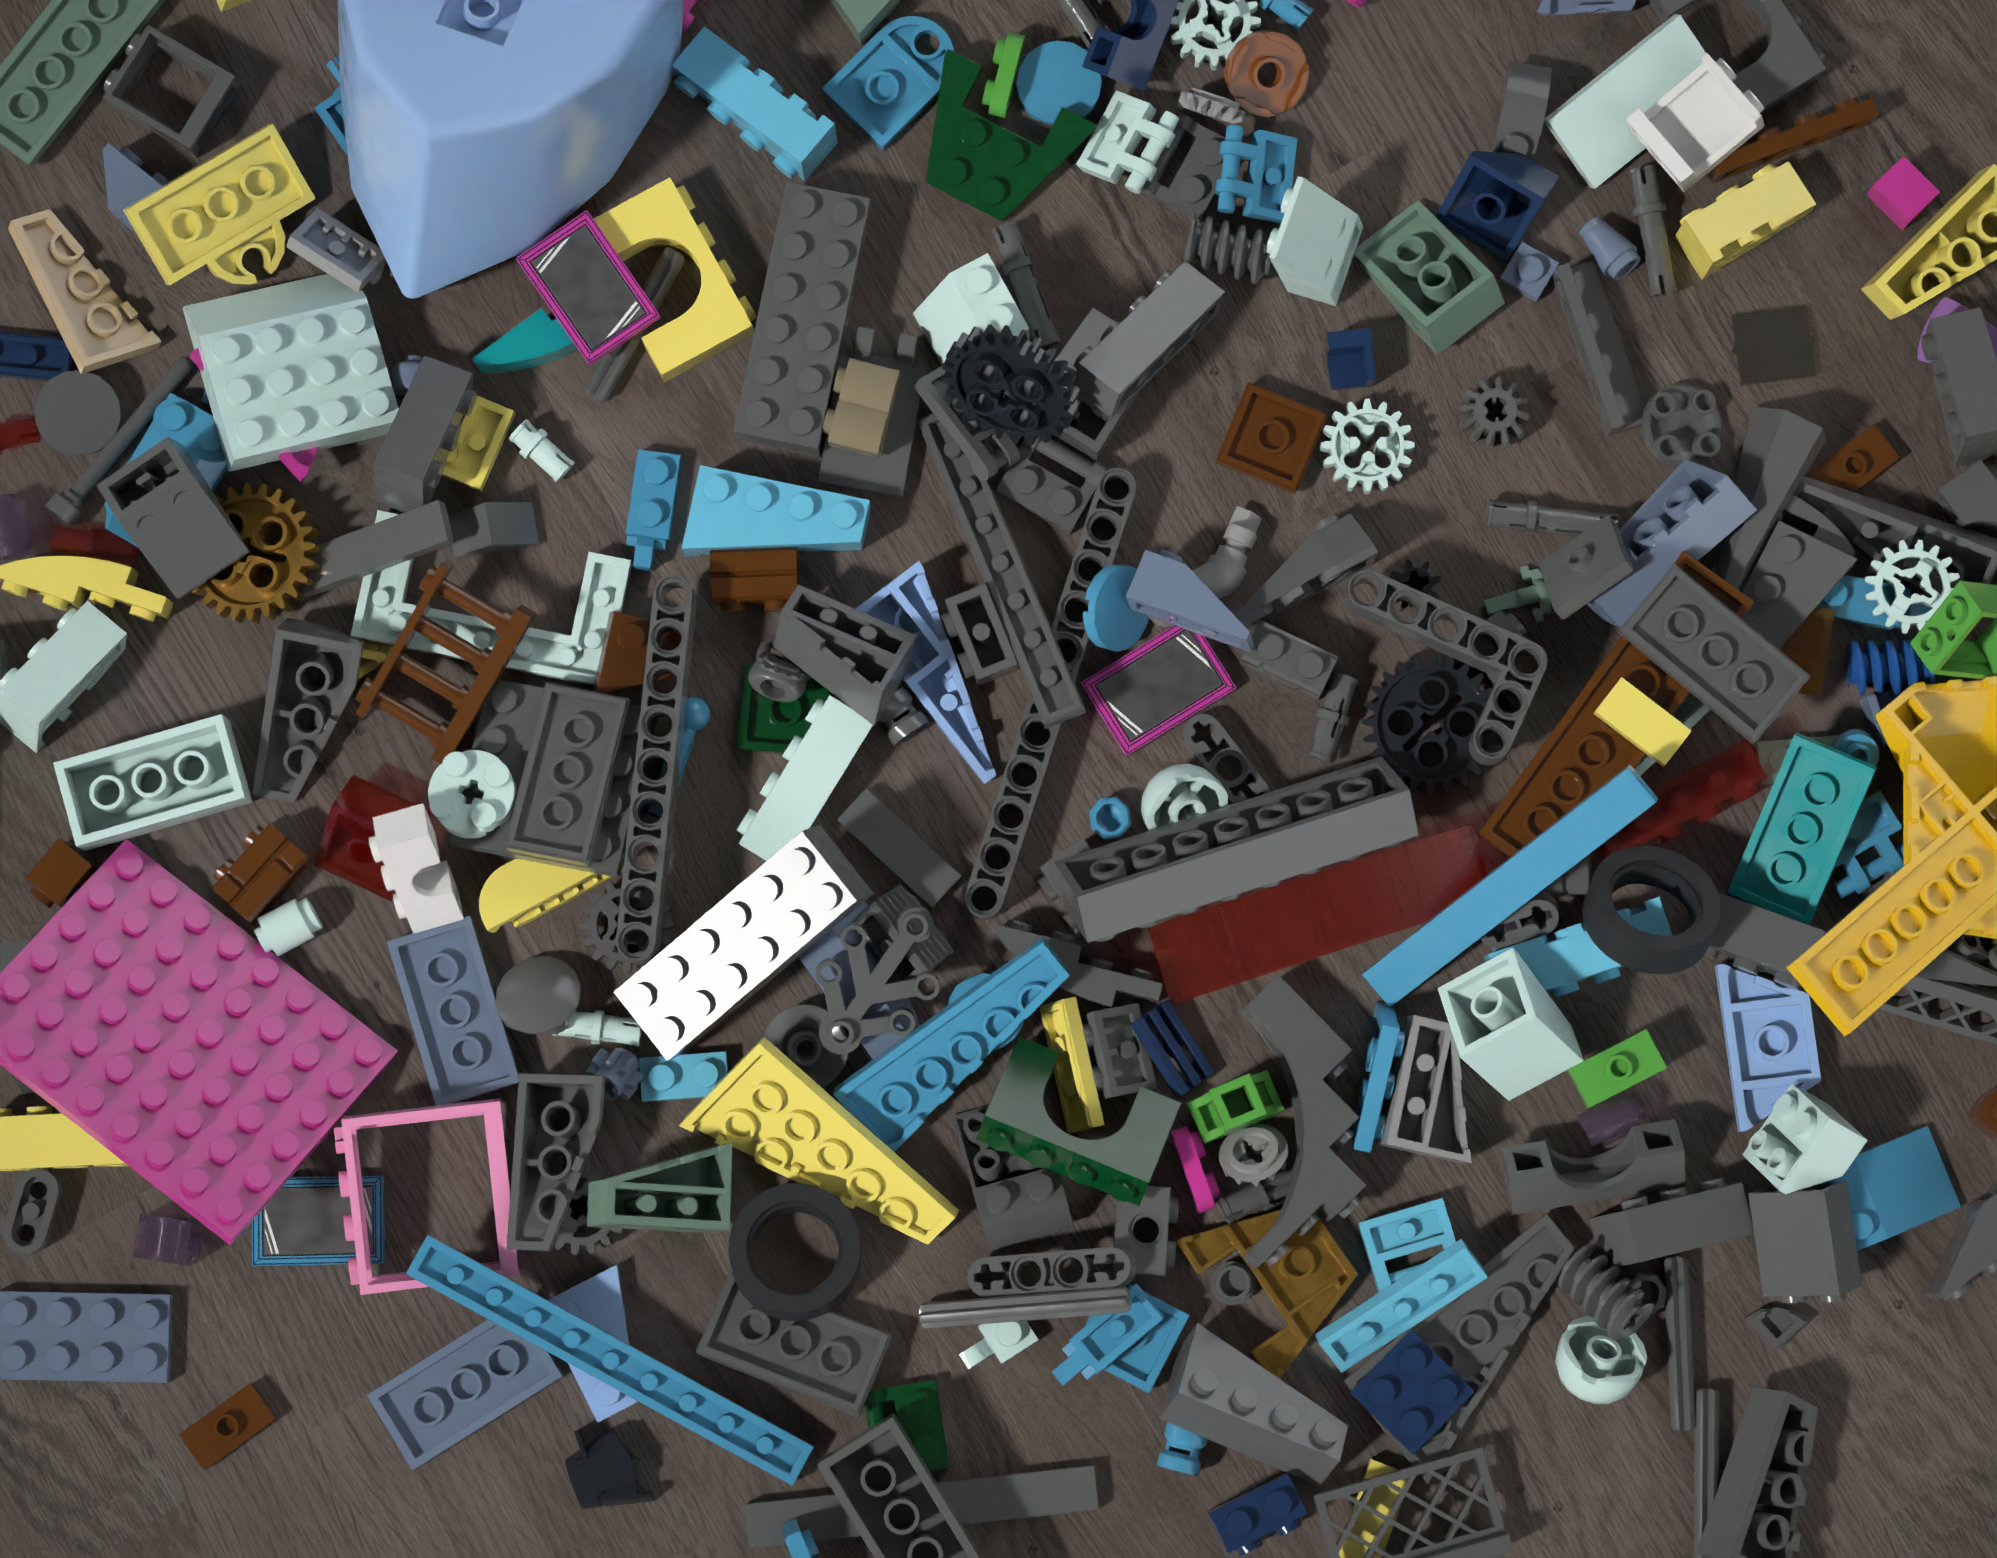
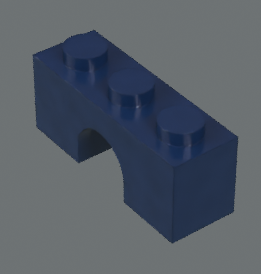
M1131 0L1132 8L1129 19L1121 28L1109 31L1097 26L1082 67L1145 91L1179 0Z

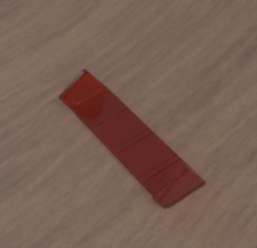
M1471 823L1152 926L1147 929L1146 933L1169 1002L1173 1001L1174 1005L1213 991L1426 923L1488 875L1475 826Z

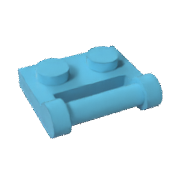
M1443 1198L1358 1223L1378 1293L1422 1265L1419 1264L1388 1274L1384 1261L1442 1244L1443 1250L1456 1243Z

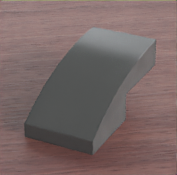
M1794 495L1791 497L1782 512L1785 520L1811 531L1812 537L1851 556L1854 555L1855 550L1847 538L1826 516Z

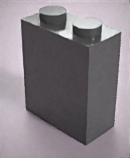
M1823 1182L1788 1194L1780 1192L1773 1184H1769L1748 1193L1763 1297H1781L1783 1303H1796L1807 1300L1808 1296H1819L1820 1302L1831 1303L1845 1300L1846 1293L1862 1286L1847 1182Z

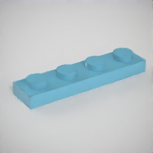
M1460 1239L1316 1333L1315 1336L1319 1345L1342 1373L1487 1279L1488 1276L1464 1241Z

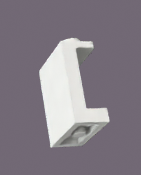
M1708 53L1700 58L1701 65L1644 113L1638 108L1626 118L1630 131L1684 193L1765 126L1760 114L1764 110L1761 102L1749 89L1742 93L1732 82L1737 76L1722 58L1715 62Z

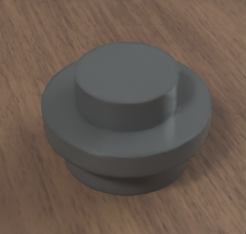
M1225 1262L1219 1265L1211 1276L1210 1285L1212 1293L1224 1304H1241L1253 1292V1274L1247 1266L1240 1262Z

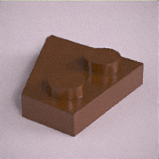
M616 611L609 613L593 688L594 692L605 694L644 684L650 628L649 619ZM677 631L665 633L661 637L660 648L666 651L676 649L682 640L681 633ZM670 673L664 674L660 676L658 680L673 677L675 675Z

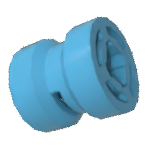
M1167 1422L1164 1433L1167 1443L1165 1449L1159 1453L1157 1466L1199 1476L1201 1461L1198 1457L1200 1449L1206 1446L1207 1439ZM1174 1448L1191 1451V1453L1187 1455L1175 1452Z

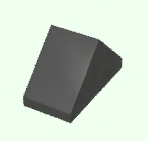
M485 502L448 516L454 540L452 549L455 560L540 545L532 502Z

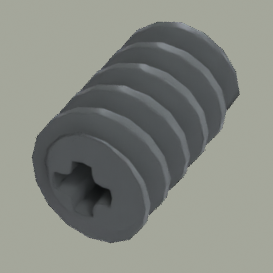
M1195 212L1184 251V262L1186 261L1192 265L1196 258L1200 257L1201 269L1206 272L1213 262L1216 261L1218 275L1223 276L1230 266H1234L1235 280H1240L1246 271L1249 270L1251 283L1254 285L1258 284L1263 275H1268L1271 260L1269 258L1270 254L1267 253V244L1263 243L1261 229H1257L1251 239H1247L1245 225L1241 224L1234 235L1230 234L1229 221L1224 220L1218 230H1214L1212 216H1207L1201 226H1198Z
M1588 1243L1566 1262L1559 1277L1558 1286L1564 1293L1571 1294L1570 1298L1576 1305H1583V1311L1588 1316L1595 1317L1596 1324L1600 1328L1607 1329V1334L1612 1340L1625 1339L1634 1334L1645 1323L1653 1310L1654 1303H1648L1641 1307L1640 1304L1645 1296L1644 1292L1640 1289L1628 1295L1627 1293L1633 1284L1632 1280L1624 1278L1616 1283L1621 1272L1617 1266H1613L1604 1272L1603 1270L1607 1266L1608 1258L1605 1255H1599L1592 1260L1591 1258L1594 1256L1597 1248L1593 1243Z

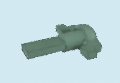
M1528 565L1520 567L1523 581L1532 579L1534 585L1484 600L1489 616H1492L1499 609L1505 612L1538 601L1541 608L1532 610L1536 624L1545 621L1543 615L1552 613V603L1542 573L1538 568L1529 571Z

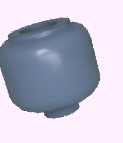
M405 356V361L398 362L392 367L393 391L402 399H404L417 372L422 356Z

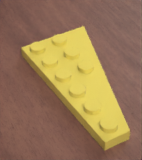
M765 1037L725 1075L686 1115L679 1125L691 1132L697 1129L715 1138L714 1143L718 1145L732 1143V1147L753 1156L755 1163L797 1183L808 1184L826 1190L839 1197L845 1206L852 1209L858 1206L879 1216L881 1223L927 1245L956 1218L959 1212L958 1208Z

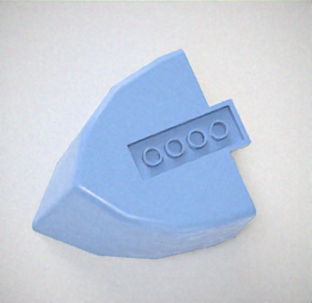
M338 0L340 93L351 189L404 296L412 299L421 297L524 253L540 242L612 179L666 94L674 75L671 65L680 56L684 0Z

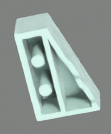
M89 601L78 611L75 608L70 609L57 625L59 630L49 640L46 638L40 639L30 650L27 656L29 660L19 670L15 667L9 670L0 681V724L35 753H38L46 744L42 741V734L57 718L62 722L72 713L68 707L86 688L90 691L126 648L127 633Z

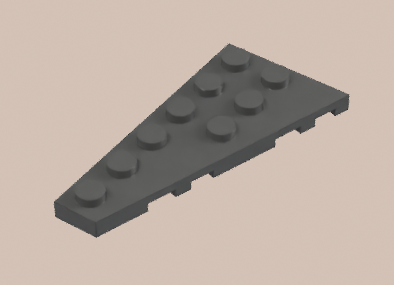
M1544 1214L1482 1266L1488 1276L1487 1279L1410 1328L1475 1391L1414 1455L1373 1417L1411 1465L1443 1457L1450 1450L1470 1414L1478 1405L1509 1355L1511 1348L1521 1332L1524 1331L1534 1311L1573 1252L1574 1246L1547 1214ZM1410 1329L1391 1340L1345 1378L1343 1382L1351 1390ZM1427 1472L1419 1474L1426 1484H1429L1433 1477Z

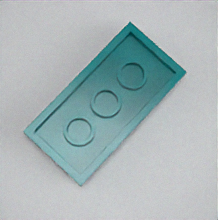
M1795 733L1727 893L1768 911L1810 925L1878 767L1800 733Z

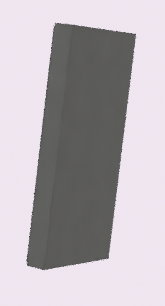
M1676 564L1669 569L1617 631V633L1752 744L1760 738L1810 678L1806 671Z
M546 683L504 845L506 851L591 867L632 705L630 698Z
M730 1271L696 1353L704 1358L860 1418L892 1340V1334L833 1311L804 1321H787L771 1317L759 1311L748 1302L740 1292L733 1273Z

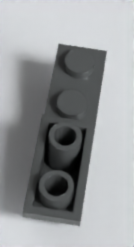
M1008 920L1006 927L1000 925L996 927L995 937L1013 957H1016L1043 937L1069 969V977L1057 989L1071 996L1104 1008H1112L1115 993L1155 1003L1159 1001L1163 983L1154 981L1156 974L1135 968H1130L1129 975L1112 971L1113 963L1095 958H1088L1087 964L1078 963L1082 946L1074 944L1075 936L1050 930L1049 937L1033 934L1032 925Z

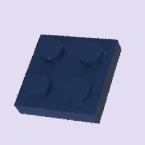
M1412 1329L1349 1391L1412 1455L1475 1392Z

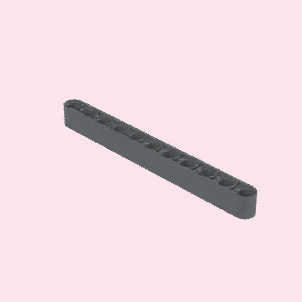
M1123 468L1107 470L1098 481L1051 626L1058 644L1068 643L1076 650L1077 655L1075 659L1066 664L1074 684L1076 683L1090 638L1087 636L1084 623L1070 621L1065 615V609L1074 602H1080L1088 608L1090 600H1085L1091 582L1083 580L1078 573V569L1083 563L1095 562L1103 569L1106 566L1113 565L1136 494L1135 478ZM1116 480L1125 483L1129 493L1124 499L1113 500L1106 495L1104 488L1108 483ZM1100 521H1107L1114 526L1116 533L1110 540L1100 541L1092 535L1091 529L1093 525ZM1029 694L965 892L967 911L977 920L988 921L994 919L1000 914L1004 906L1062 723L1047 728L1050 738L1044 745L1034 746L1026 740L1025 733L1029 727L1036 724L1043 725L1031 694ZM1026 765L1034 769L1037 779L1031 786L1020 787L1014 783L1012 773L1017 767ZM1009 806L1020 809L1024 816L1022 823L1012 829L1002 826L998 819L1001 810ZM996 847L1005 849L1010 855L1009 864L1000 870L990 868L985 861V856L989 850ZM979 889H990L995 893L997 903L991 910L980 911L973 906L972 896Z

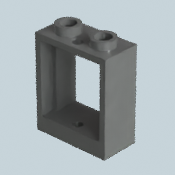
M147 25L142 34L136 33L129 42L126 49L128 57L120 70L114 69L106 79L103 87L105 91L103 98L114 110L198 158L242 86L235 75ZM158 50L212 81L181 132L127 101Z

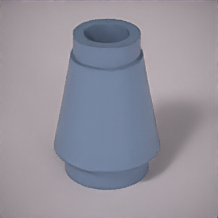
M1599 216L1588 221L1579 232L1604 276L1610 275L1614 281L1628 275L1641 260L1640 256L1636 253L1637 247L1606 222H1603Z

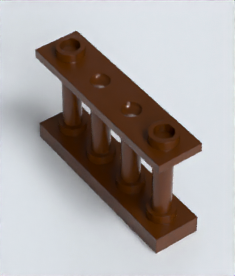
M449 561L440 564L438 569L434 566L428 569L419 585V588L425 591L375 680L368 677L355 700L361 703L355 713L359 717L364 718L376 706L432 739L430 744L434 745L436 749L431 759L442 764L444 758L449 753L458 752L482 707L537 614L524 605L516 608L514 613L506 610L504 613L447 580L454 567V564ZM436 596L444 597L495 627L494 632L500 635L494 648L490 650L485 647L482 650L427 618L426 614ZM418 632L473 664V670L479 674L472 686L469 687L464 684L463 687H460L404 654L415 633ZM394 670H399L452 701V707L458 711L450 725L444 721L439 724L384 692L383 690Z

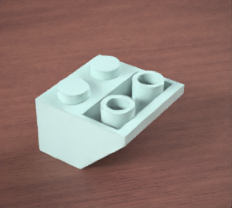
M1791 1083L1784 1095L1776 1101L1773 1111L1760 1130L1751 1137L1748 1147L1742 1155L1780 1192L1788 1194L1842 1177L1868 1140L1829 1104Z

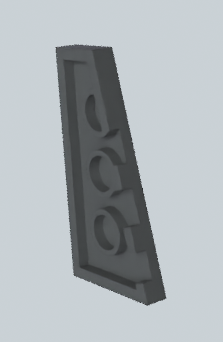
M1778 521L1742 592L1754 601L1743 617V620L1780 650L1859 559L1782 521Z

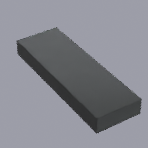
M867 788L837 819L846 830L932 909L962 878L952 866Z

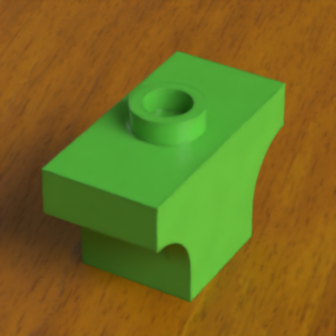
M1645 1029L1569 1068L1567 1071L1588 1109L1661 1072L1667 1067L1648 1030Z
M1268 1070L1254 1075L1249 1073L1209 1090L1205 1095L1186 1104L1203 1145L1284 1112V1107Z

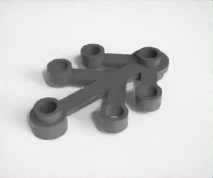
M911 905L900 913L898 918L899 933L871 974L865 949L867 941L866 929L859 923H849L842 929L840 939L842 945L848 950L856 995L848 1007L845 1008L839 984L843 973L841 964L831 958L824 959L818 964L816 978L823 985L828 1015L820 1024L819 1037L827 1050L835 1054H847L859 1046L862 1037L889 1032L905 1036L913 1031L915 1016L910 1009L905 1007L896 1008L892 1011L891 1015L861 1018L872 1004L915 996L923 1000H931L938 995L940 990L939 978L934 973L928 971L918 974L916 978L886 983L913 943L924 941L931 934L933 919L926 908L919 905ZM912 918H918L923 922L924 927L918 933H913L907 928L906 924ZM855 929L862 934V940L858 944H851L846 940L845 935L849 930ZM831 965L836 968L838 972L837 977L827 980L821 975V969L824 966ZM922 979H931L935 983V988L932 992L924 993L919 989L918 984ZM904 1014L909 1017L911 1023L907 1028L900 1029L895 1026L894 1018L897 1015ZM837 1026H844L849 1030V1036L844 1040H838L833 1036V1029Z

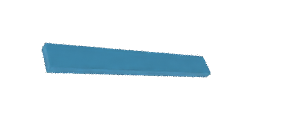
M1629 764L1365 969L1362 974L1363 977L1389 1007L1393 1006L1657 802L1658 797Z

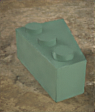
M732 1143L709 1147L589 1182L587 1227L707 1234L729 1231Z

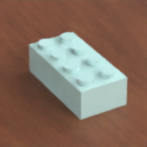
M222 714L53 763L75 845L84 851L253 803L230 720Z

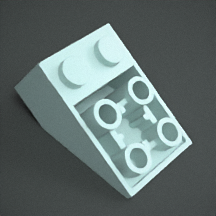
M1298 176L1294 188H1287L1281 204V213H1284L1280 228H1274L1270 234L1267 253L1270 254L1269 258L1287 292L1336 306L1363 229V224L1358 214L1305 178Z

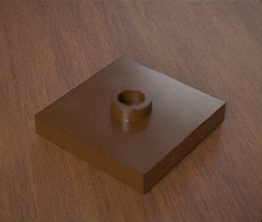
M1248 382L1216 463L1295 495L1328 413Z

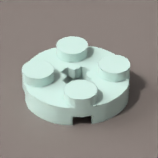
M480 750L449 753L433 773L428 787L429 806L434 816L448 832L469 839L486 836L487 832L493 831L497 826L501 828L507 823L513 814L517 798V788L507 766L495 755ZM472 784H478V789L484 793L481 799L474 798L472 804H466V797L462 794L463 790L469 788Z

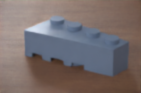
M1685 459L1619 530L1634 571L1587 603V605L1600 619L1621 627L1664 577L1682 551L1698 561L1756 512L1757 509L1727 475Z

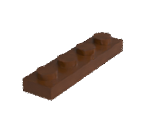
M1858 97L1850 98L1833 107L1835 112L1819 117L1818 112L1811 113L1797 119L1794 122V128L1780 133L1778 127L1756 135L1754 143L1739 147L1709 172L1713 184L1871 124L1879 114L1873 98L1859 102Z

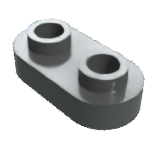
M40 1168L30 1169L24 1172L16 1182L2 1233L6 1246L17 1254H35L42 1250L48 1242L62 1194L60 1180L53 1172ZM39 1182L44 1183L47 1187V1194L42 1199H37L33 1194V1188ZM29 1224L34 1228L35 1235L32 1240L25 1241L21 1237V1230L25 1225Z

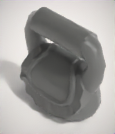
M773 634L760 644L756 653V662L748 673V681L755 691L769 699L779 702H793L804 694L807 681L812 677L791 660L779 657L778 654L770 653L771 648L777 650L773 647L776 634Z

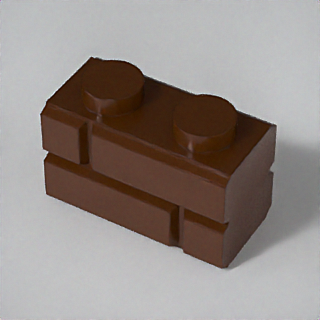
M797 547L710 550L711 602L713 606H721V612L728 614L747 612V605H764V611L781 612L797 585H799Z
M271 823L265 829L259 825L252 830L242 844L247 849L236 861L232 858L227 859L213 876L217 882L212 889L254 925L259 922L258 918L268 912L313 861L311 857Z

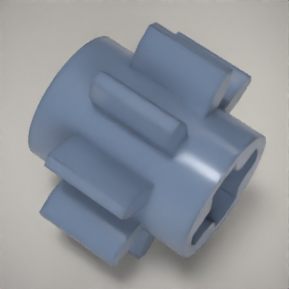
M601 1048L592 1059V1065L586 1071V1075L606 1077L604 1100L607 1101L616 1100L619 1095L626 1101L629 1100L638 1088V1083L644 1077L642 1073L638 1072L639 1062L630 1051L623 1048H616L610 1054Z

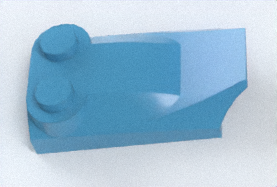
M170 393L167 399L156 407L153 422L128 463L165 438L170 437L184 445L209 487L214 492L228 469L214 418L190 402ZM105 501V528L138 547Z

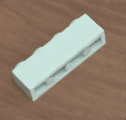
M832 694L829 695L826 702L818 697L805 718L806 721L812 724L804 738L798 735L794 736L782 756L789 760L782 774L778 775L772 772L759 793L766 797L758 813L750 808L737 829L738 832L743 834L739 844L766 861L801 831L811 827L873 726Z

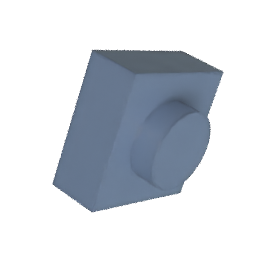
M1521 242L1499 282L1537 302L1559 262Z

